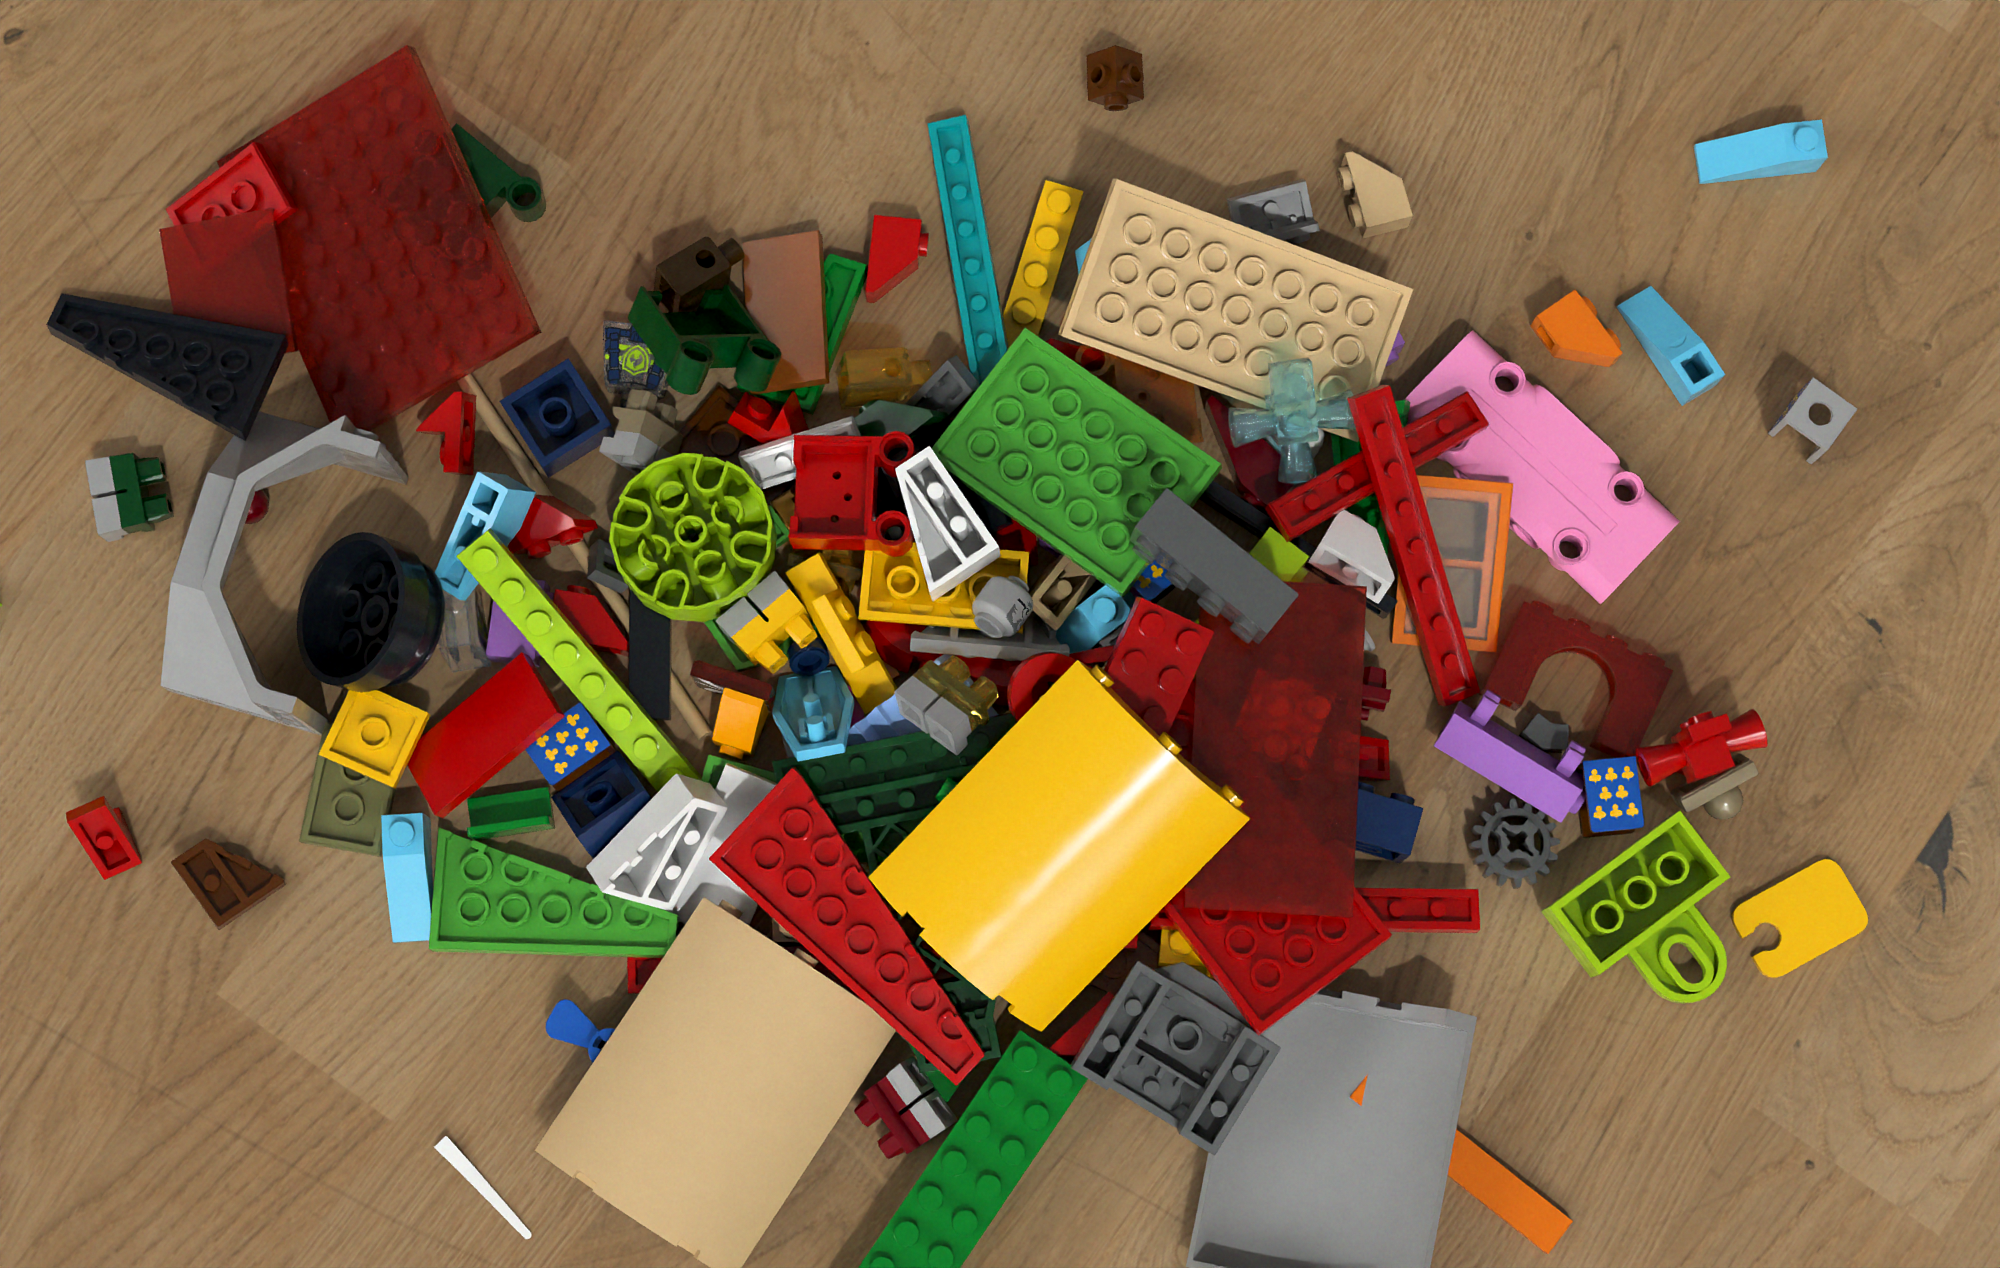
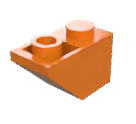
M1576 289L1538 314L1530 325L1554 358L1610 367L1623 354L1620 350L1621 343L1617 335L1610 328L1605 329L1596 317L1597 310L1593 303L1586 296L1581 297Z

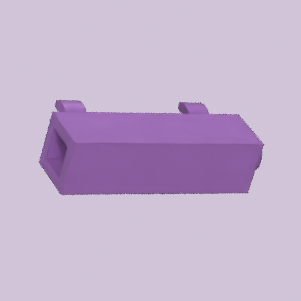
M1487 689L1475 710L1459 701L1439 733L1434 747L1560 823L1568 812L1574 815L1578 812L1586 799V794L1583 792V775L1575 770L1584 757L1585 747L1572 740L1561 759L1557 760L1490 720L1501 699L1497 694Z

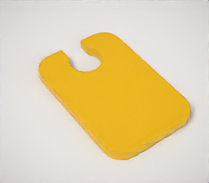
M1823 859L1739 904L1732 913V923L1741 939L1753 933L1755 928L1761 923H1769L1778 930L1780 939L1777 947L1771 951H1761L1751 957L1763 975L1768 978H1777L1861 933L1868 924V915L1841 867L1832 860Z

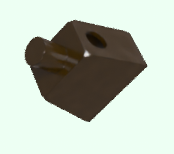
M704 237L656 266L654 291H660L662 294L660 303L668 313L696 311L706 290H723L724 285H729L732 266L745 258L744 252L733 238L717 247L711 238Z

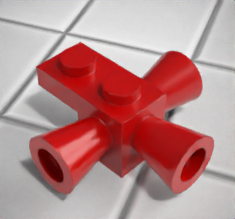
M1754 709L1745 712L1732 721L1729 720L1727 713L1714 717L1712 711H1707L1693 716L1687 722L1680 724L1681 731L1671 737V744L1639 747L1635 749V756L1642 778L1649 787L1675 772L1685 775L1686 781L1689 784L1734 767L1735 764L1730 752L1766 748L1768 740L1763 722Z

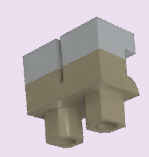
M631 389L625 408L613 406V414L619 419L614 438L603 437L599 452L635 475H638L651 463L678 455L683 435L673 429L678 413L677 409L664 403H656L658 397L652 392Z

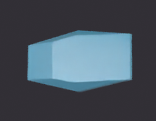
M831 666L810 676H802L796 673L779 676L772 714L775 723L797 761H804L845 753L855 703L838 667Z

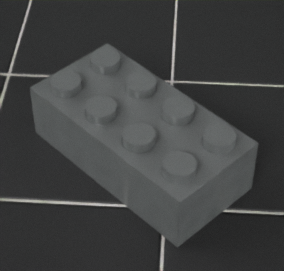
M1168 488L1164 490L1137 523L1130 537V541L1135 544L1132 550L1136 555L1148 564L1156 561L1167 570L1165 577L1173 585L1183 591L1186 587L1200 597L1197 603L1204 610L1215 617L1219 613L1233 623L1229 627L1231 631L1246 643L1254 640L1257 644H1260L1299 595Z

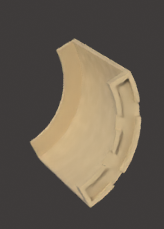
M703 897L535 1151L572 1178H578L592 1188V1192L674 1246L677 1247L679 1245L692 1253L695 1259L708 1267L741 1268L896 1030L869 1005L814 969L818 963L817 960L798 948L794 954H791L739 920L743 912L722 899L717 906Z

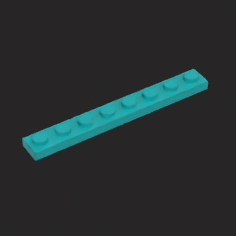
M962 115L928 123L969 369L981 385L1009 347L970 124L967 116Z

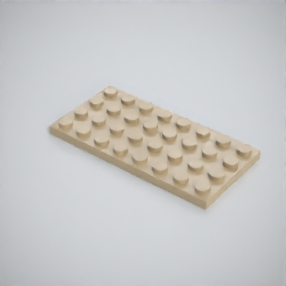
M1113 179L1058 335L1358 442L1359 436L1347 398L1379 386L1413 289L1119 179Z

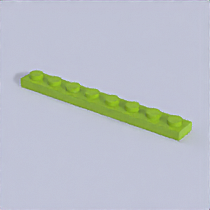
M491 528L456 556L657 792L676 773L701 781L702 776Z

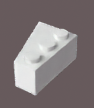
M928 446L895 468L933 602L1001 555L999 546L931 447Z
M676 773L586 868L602 893L672 912L728 807L710 783Z

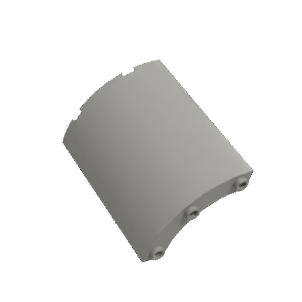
M1322 989L1261 1035L1280 1046L1281 1049L1216 1155L1208 1153L1186 1267L1430 1268L1477 1017L1445 1008L1402 1002L1401 1005L1380 1001V998L1347 991H1341L1340 993ZM1367 1076L1362 1106H1360L1350 1096Z

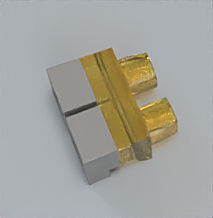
M952 655L939 666L929 660L894 692L900 714L925 733H929L933 739L952 753L958 755L968 745L966 737L979 724L984 726L990 722L987 710L999 696L995 683L985 676H980L970 687L963 684L971 676L969 667L960 658Z

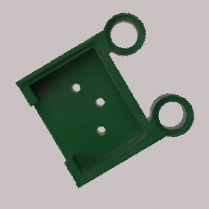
M457 123L388 199L397 214L452 258L463 276L473 281L485 279L494 268V259L487 244L476 235L506 201L516 218L523 222L537 221L546 211L545 197L539 184L534 179L521 177ZM533 193L536 195L533 203L528 206L517 204V200L522 194ZM474 251L483 253L479 263L475 265L464 264V260L469 253Z
M724 285L723 290H706L697 312L662 313L658 307L662 299L660 291H647L644 286L640 287L628 315V320L655 357V364L667 374L666 381L671 388L683 394L694 395L701 390L709 369L736 368L733 377L740 386L752 392H762L767 389L782 353L774 343L766 338L728 285Z

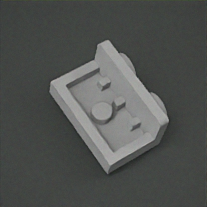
M1304 179L1227 198L1232 222L1280 240H1287L1288 243L1295 244L1307 241L1311 238L1310 233L1320 231L1319 224L1313 217L1307 184Z

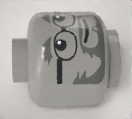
M1002 576L992 577L972 603V610L975 615L974 622L977 627L985 634L994 638L1013 636L1018 632L1033 610V600L1028 593L1029 587L1027 584L1015 576H1009L1008 578Z

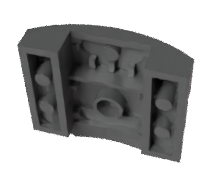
M1137 960L1070 1065L1073 1070L1104 1089L1108 1090L1110 1087L1177 1128L1180 1135L1211 1154L1216 1155L1281 1047L1263 1035L1258 1036L1221 986L1207 975L1183 961L1153 969Z

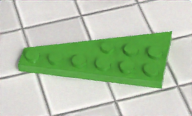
M440 827L438 829L429 949L432 952L663 958L679 935L680 917L677 914L602 893L598 885L589 884L513 854L510 855L478 841L458 836Z

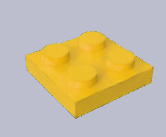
M349 690L319 755L396 789L429 720L430 714L378 690L370 692Z

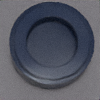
M816 638L802 649L794 642L787 651L791 670L802 676L815 675L823 671L830 661L827 646L819 638Z

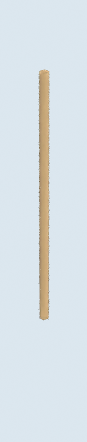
M444 340L437 344L435 350L465 393L477 395L476 411L528 488L534 490L537 495L553 496L450 342ZM583 540L567 545L587 574L590 549ZM592 581L629 636L630 609L619 592ZM671 671V700L697 739L702 740L710 735L712 730Z

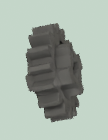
M1510 799L1505 810L1499 802H1496L1492 805L1494 815L1492 816L1483 811L1479 818L1484 825H1474L1471 828V832L1479 836V838L1469 843V848L1479 850L1480 854L1472 862L1474 865L1485 864L1486 869L1482 874L1484 878L1493 873L1496 874L1497 886L1501 887L1507 879H1511L1513 889H1518L1521 887L1522 878H1525L1526 882L1531 886L1537 883L1535 872L1543 876L1548 875L1550 870L1545 862H1555L1558 859V856L1550 851V847L1560 844V839L1552 838L1549 835V832L1556 827V824L1548 823L1545 825L1542 819L1546 814L1542 811L1536 814L1532 813V805L1527 802L1522 808H1518L1516 799ZM1517 817L1525 821L1521 825H1509L1501 819ZM1536 832L1540 838V853L1534 848V834ZM1517 835L1521 839L1518 845L1521 850L1517 849L1511 852L1507 848L1510 843L1508 838L1511 839ZM1488 836L1493 838L1495 842V853L1492 856L1488 848ZM1508 862H1519L1523 867L1526 866L1527 869L1514 871L1506 869L1504 866Z

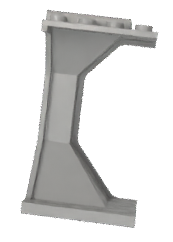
M259 411L246 441L235 435L232 437L207 472L170 581L160 686L170 692L322 736L324 724L329 722L326 718L297 697L270 689L226 603L222 589L255 491L332 464L406 485L409 477L400 467V463L394 460L393 454L387 451L386 445L378 441V435L363 429H357L346 415L322 428H317Z

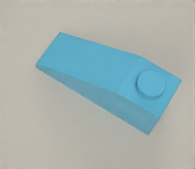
M1822 119L1783 123L1698 143L1694 146L1699 184L1816 172L1828 158Z
M477 472L435 570V574L444 591L463 601L469 597L479 582L456 556L489 528L507 547L523 524L536 493L534 490L506 474Z
M1104 585L1070 613L1063 624L1056 630V639L1061 645L1067 644L1069 646V654L1099 648V642L1125 624L1136 600L1129 590L1123 598Z
M424 813L381 815L383 863L393 943L429 941L433 901L431 818Z

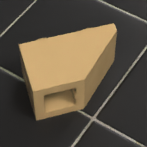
M1353 151L1345 153L1341 167L1337 169L1341 189L1349 191L1352 204L1348 205L1350 221L1353 228L1359 227L1362 239L1407 228L1413 215L1402 178Z

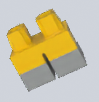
M776 571L772 572L747 593L753 606L768 622L757 613L744 597L715 620L722 632L733 644L735 643L754 666L759 663L772 674H775L788 661L787 656L778 647L787 638L791 637L802 649L813 642L818 636L809 621L811 618L804 605Z

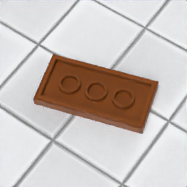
M819 230L742 242L745 256L743 259L745 309L766 338L774 343L782 353L767 389L762 392H750L752 395L829 384L822 234Z

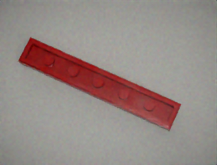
M1466 391L1404 426L1403 431L1414 468L1417 469L1485 430L1489 426V422L1469 392ZM1363 450L1267 504L1265 509L1286 542L1291 541L1375 493Z

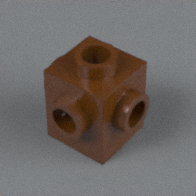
M1114 45L1086 55L1088 101L1104 105V109L1108 111H1122L1128 108V104L1144 99V74L1141 53Z

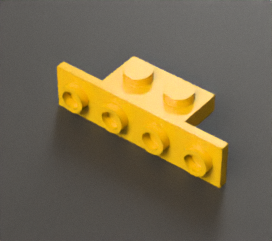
M817 553L785 572L864 713L871 712L876 706L891 698L895 694L894 691L897 689V686L877 653L872 638L864 630L855 614L853 604L845 596L822 553Z

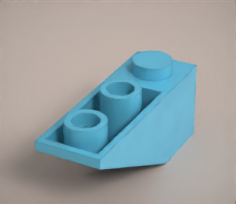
M1652 286L1617 306V309L1681 406L1715 387L1726 375L1704 341Z

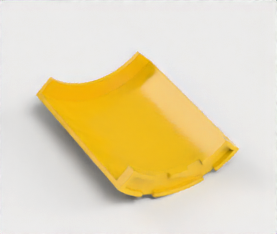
M1079 660L1057 680L868 877L901 916L908 912L922 928H925L919 935L954 969L990 999L994 1000L998 995L1011 1003L1007 1009L1012 1015L1041 1032L1250 820V817L1240 807L1244 800L1234 789L1227 784L1222 788L1197 770L1179 754L1182 748L1170 735L1163 732L1159 736L1111 688L1114 680L1101 667L1095 665L1091 669Z

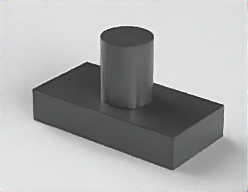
M956 355L948 359L905 404L946 412L951 418L972 397L980 384Z

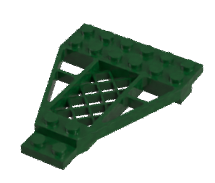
M1012 713L969 721L972 732L966 737L968 745L958 755H955L933 739L929 733L917 731L847 745L845 753L804 761H797L795 756L773 760L775 779L778 784L794 766L801 773L840 834L860 831L863 836L871 875L879 866L877 854L884 859L890 855L878 847L889 829L892 828L904 837H907L910 832L896 823L927 817L940 803L935 797L947 777L959 783L1006 735L1017 721ZM886 825L876 842H874L872 828ZM899 913L896 916L898 921L903 917ZM920 935L916 941L911 939L919 953L936 963L931 970L934 975L941 966L956 976L941 979L938 982L985 1051V1056L980 1061L1001 1057L1002 1054L993 1015L996 998L994 1000L990 999L950 964L945 962L944 958L941 956L939 958L919 945L923 940ZM915 1048L919 1073L938 1070Z

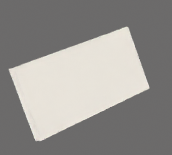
M727 763L715 791L728 809L671 912L680 917V922L686 924L703 897H705L717 906L722 899L743 912L739 920L750 926L758 904L709 860V857L777 783Z

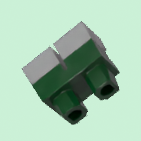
M127 453L85 461L90 493L95 498L92 499L97 533L107 542L123 539V535L139 531H155L154 523L174 517L169 495L165 493L149 497L147 485L167 481L165 464L161 458L149 457L140 459L134 453Z

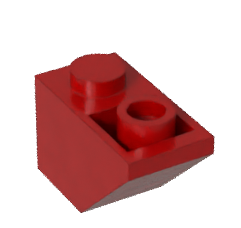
M535 494L520 530L508 544V547L512 554H527L528 559H537L551 554V547L558 544L567 546L584 540L583 534L598 527L596 520L554 496Z

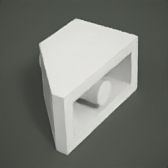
M1346 510L1336 515L1309 560L1310 564L1379 604L1395 579L1377 529L1366 523L1361 517L1351 514Z

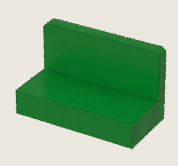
M549 787L467 799L470 819L467 835L475 841L555 829Z

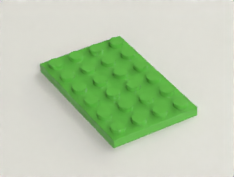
M1027 328L1023 329L931 448L951 476L1123 598L1149 565L1132 550L1135 544L1130 541V537L1137 523L1166 488L1192 508L1222 469V464Z

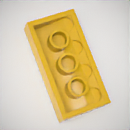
M913 542L909 552L898 557L888 556L882 551H865L858 619L980 630L974 622L973 601L992 577L1002 576L1008 578L1009 576H1015L1027 584L1029 552L1000 550L1001 556L932 602L916 542ZM1023 625L1016 633H1023Z

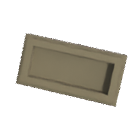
M1737 754L1732 757L1735 766L1729 770L1689 784L1686 782L1671 790L1670 794L1675 804L1686 813L1704 805V809L1711 817L1721 820L1730 819L1741 811L1743 805V796L1738 785L1757 776L1759 772L1752 760L1742 754Z

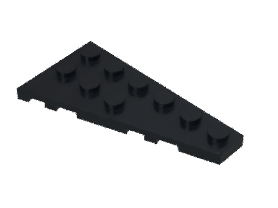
M63 293L46 324L51 335L246 441L289 345L284 334Z

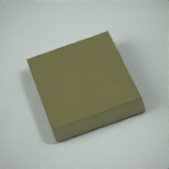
M325 722L299 842L382 857L381 815H391L396 789L320 756L319 752L333 723Z

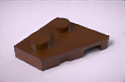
M206 838L171 861L177 873L218 930L285 886L282 877L257 867L251 861L224 850L222 846Z

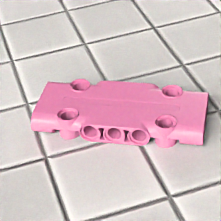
M1472 330L1404 399L1410 402L1407 425L1468 391L1489 422V426L1460 443L1459 447L1452 448L1436 458L1450 463L1454 467L1453 473L1456 478L1513 483L1509 528L1532 548H1541L1547 554L1548 560L1554 568L1566 571L1599 604H1602L1680 521L1644 488L1643 481L1639 476L1625 471L1620 466V460L1615 452L1557 398L1542 386L1537 384L1533 386L1526 380L1524 371L1520 366L1507 362ZM1500 376L1509 378L1514 385V390L1510 392L1500 390L1496 385L1495 378ZM1623 485L1627 487L1631 492V501L1619 500L1615 496L1614 486ZM1567 541L1574 544L1578 552L1577 558L1570 559L1563 556L1559 549L1560 542Z

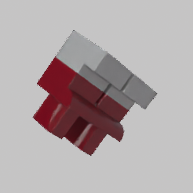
M913 1056L899 1063L884 1078L865 1091L864 1095L866 1097L854 1109L862 1124L867 1127L880 1118L884 1121L890 1132L877 1140L879 1148L888 1159L904 1152L909 1154L958 1121L937 1090L921 1099L909 1110L907 1109L910 1104L934 1087L925 1072L919 1073L918 1063Z

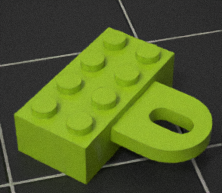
M1681 811L1670 815L1541 911L1590 978L1600 975L1627 955L1655 993L1668 1001L1685 1004L1703 1000L1713 994L1725 977L1727 969L1725 948L1694 904L1728 880L1730 875ZM1679 943L1684 945L1701 966L1702 977L1696 984L1685 981L1671 963L1668 952L1673 944Z

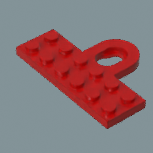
M1136 597L1104 671L1114 680L1111 688L1159 736L1163 732L1169 733L1214 631L1142 597ZM1042 652L1034 654L1020 663L1010 678L1007 691L1008 705L1017 722L1038 701L1037 693L1040 686L1045 682L1056 683L1077 660L1061 653Z

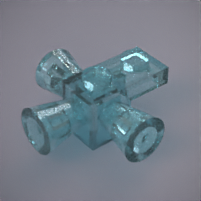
M1308 357L1268 363L1271 394L1265 395L1266 409L1230 407L1228 410L1229 430L1235 448L1267 436H1271L1279 447L1281 446L1278 481L1283 483H1304L1318 476L1308 443L1319 441L1318 428L1356 430L1347 399L1354 396L1350 389L1315 402L1312 361Z

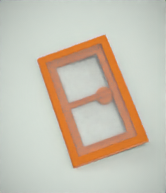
M1417 475L1467 648L1473 651L1497 652L1513 483ZM1398 571L1395 598L1397 603L1394 608L1391 643L1421 646Z

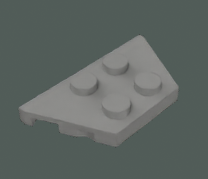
M1033 610L1023 623V633H1015L1013 636L994 638L976 629L928 625L921 633L914 631L911 634L910 651L961 655L966 658H995L1005 661H1024L1028 657L1042 652H1056L1069 656L1070 652L1067 644L1061 645L1058 642L1056 631Z

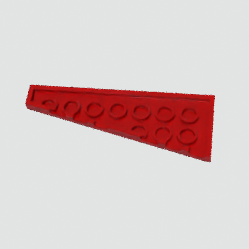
M793 766L709 857V860L957 1086L985 1056V1051L875 885L868 878L869 876L801 773Z

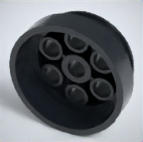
M368 532L354 533L340 539L318 560L306 581L300 598L297 614V640L301 657L307 669L315 678L323 683L355 692H370L383 686L393 687L409 681L427 664L441 636L445 615V602L441 583L435 572L428 565L421 562L417 554L410 547L401 542Z

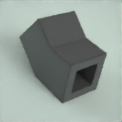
M1538 713L1519 736L1544 752L1564 753L1568 747L1569 724H1552Z

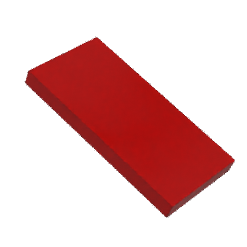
M521 652L419 739L407 766L434 815L443 819L565 717L530 656Z

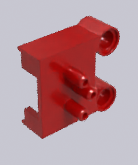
M900 431L889 432L883 437L794 435L793 461L796 466L794 516H790V531L788 535L792 548L882 551L892 557L903 556L909 552L913 546L914 536L910 521L906 515L900 511L891 510L885 511L876 519L878 468L882 467L885 473L897 478L895 468L916 455L911 438ZM895 448H903L908 451L907 456L901 461L895 462L887 458L889 452ZM897 526L905 530L903 536L896 541H889L883 538L884 533L890 527Z

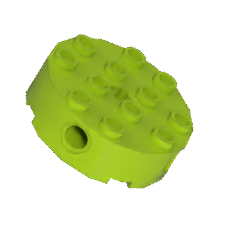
M681 453L651 463L631 479L619 497L620 502L614 511L609 536L617 569L623 576L624 582L644 606L672 620L706 622L719 618L741 598L744 597L749 601L747 593L768 577L774 566L777 533L764 493L744 469L728 461L724 462L716 457H704L703 454ZM696 533L699 540L692 543L688 536Z

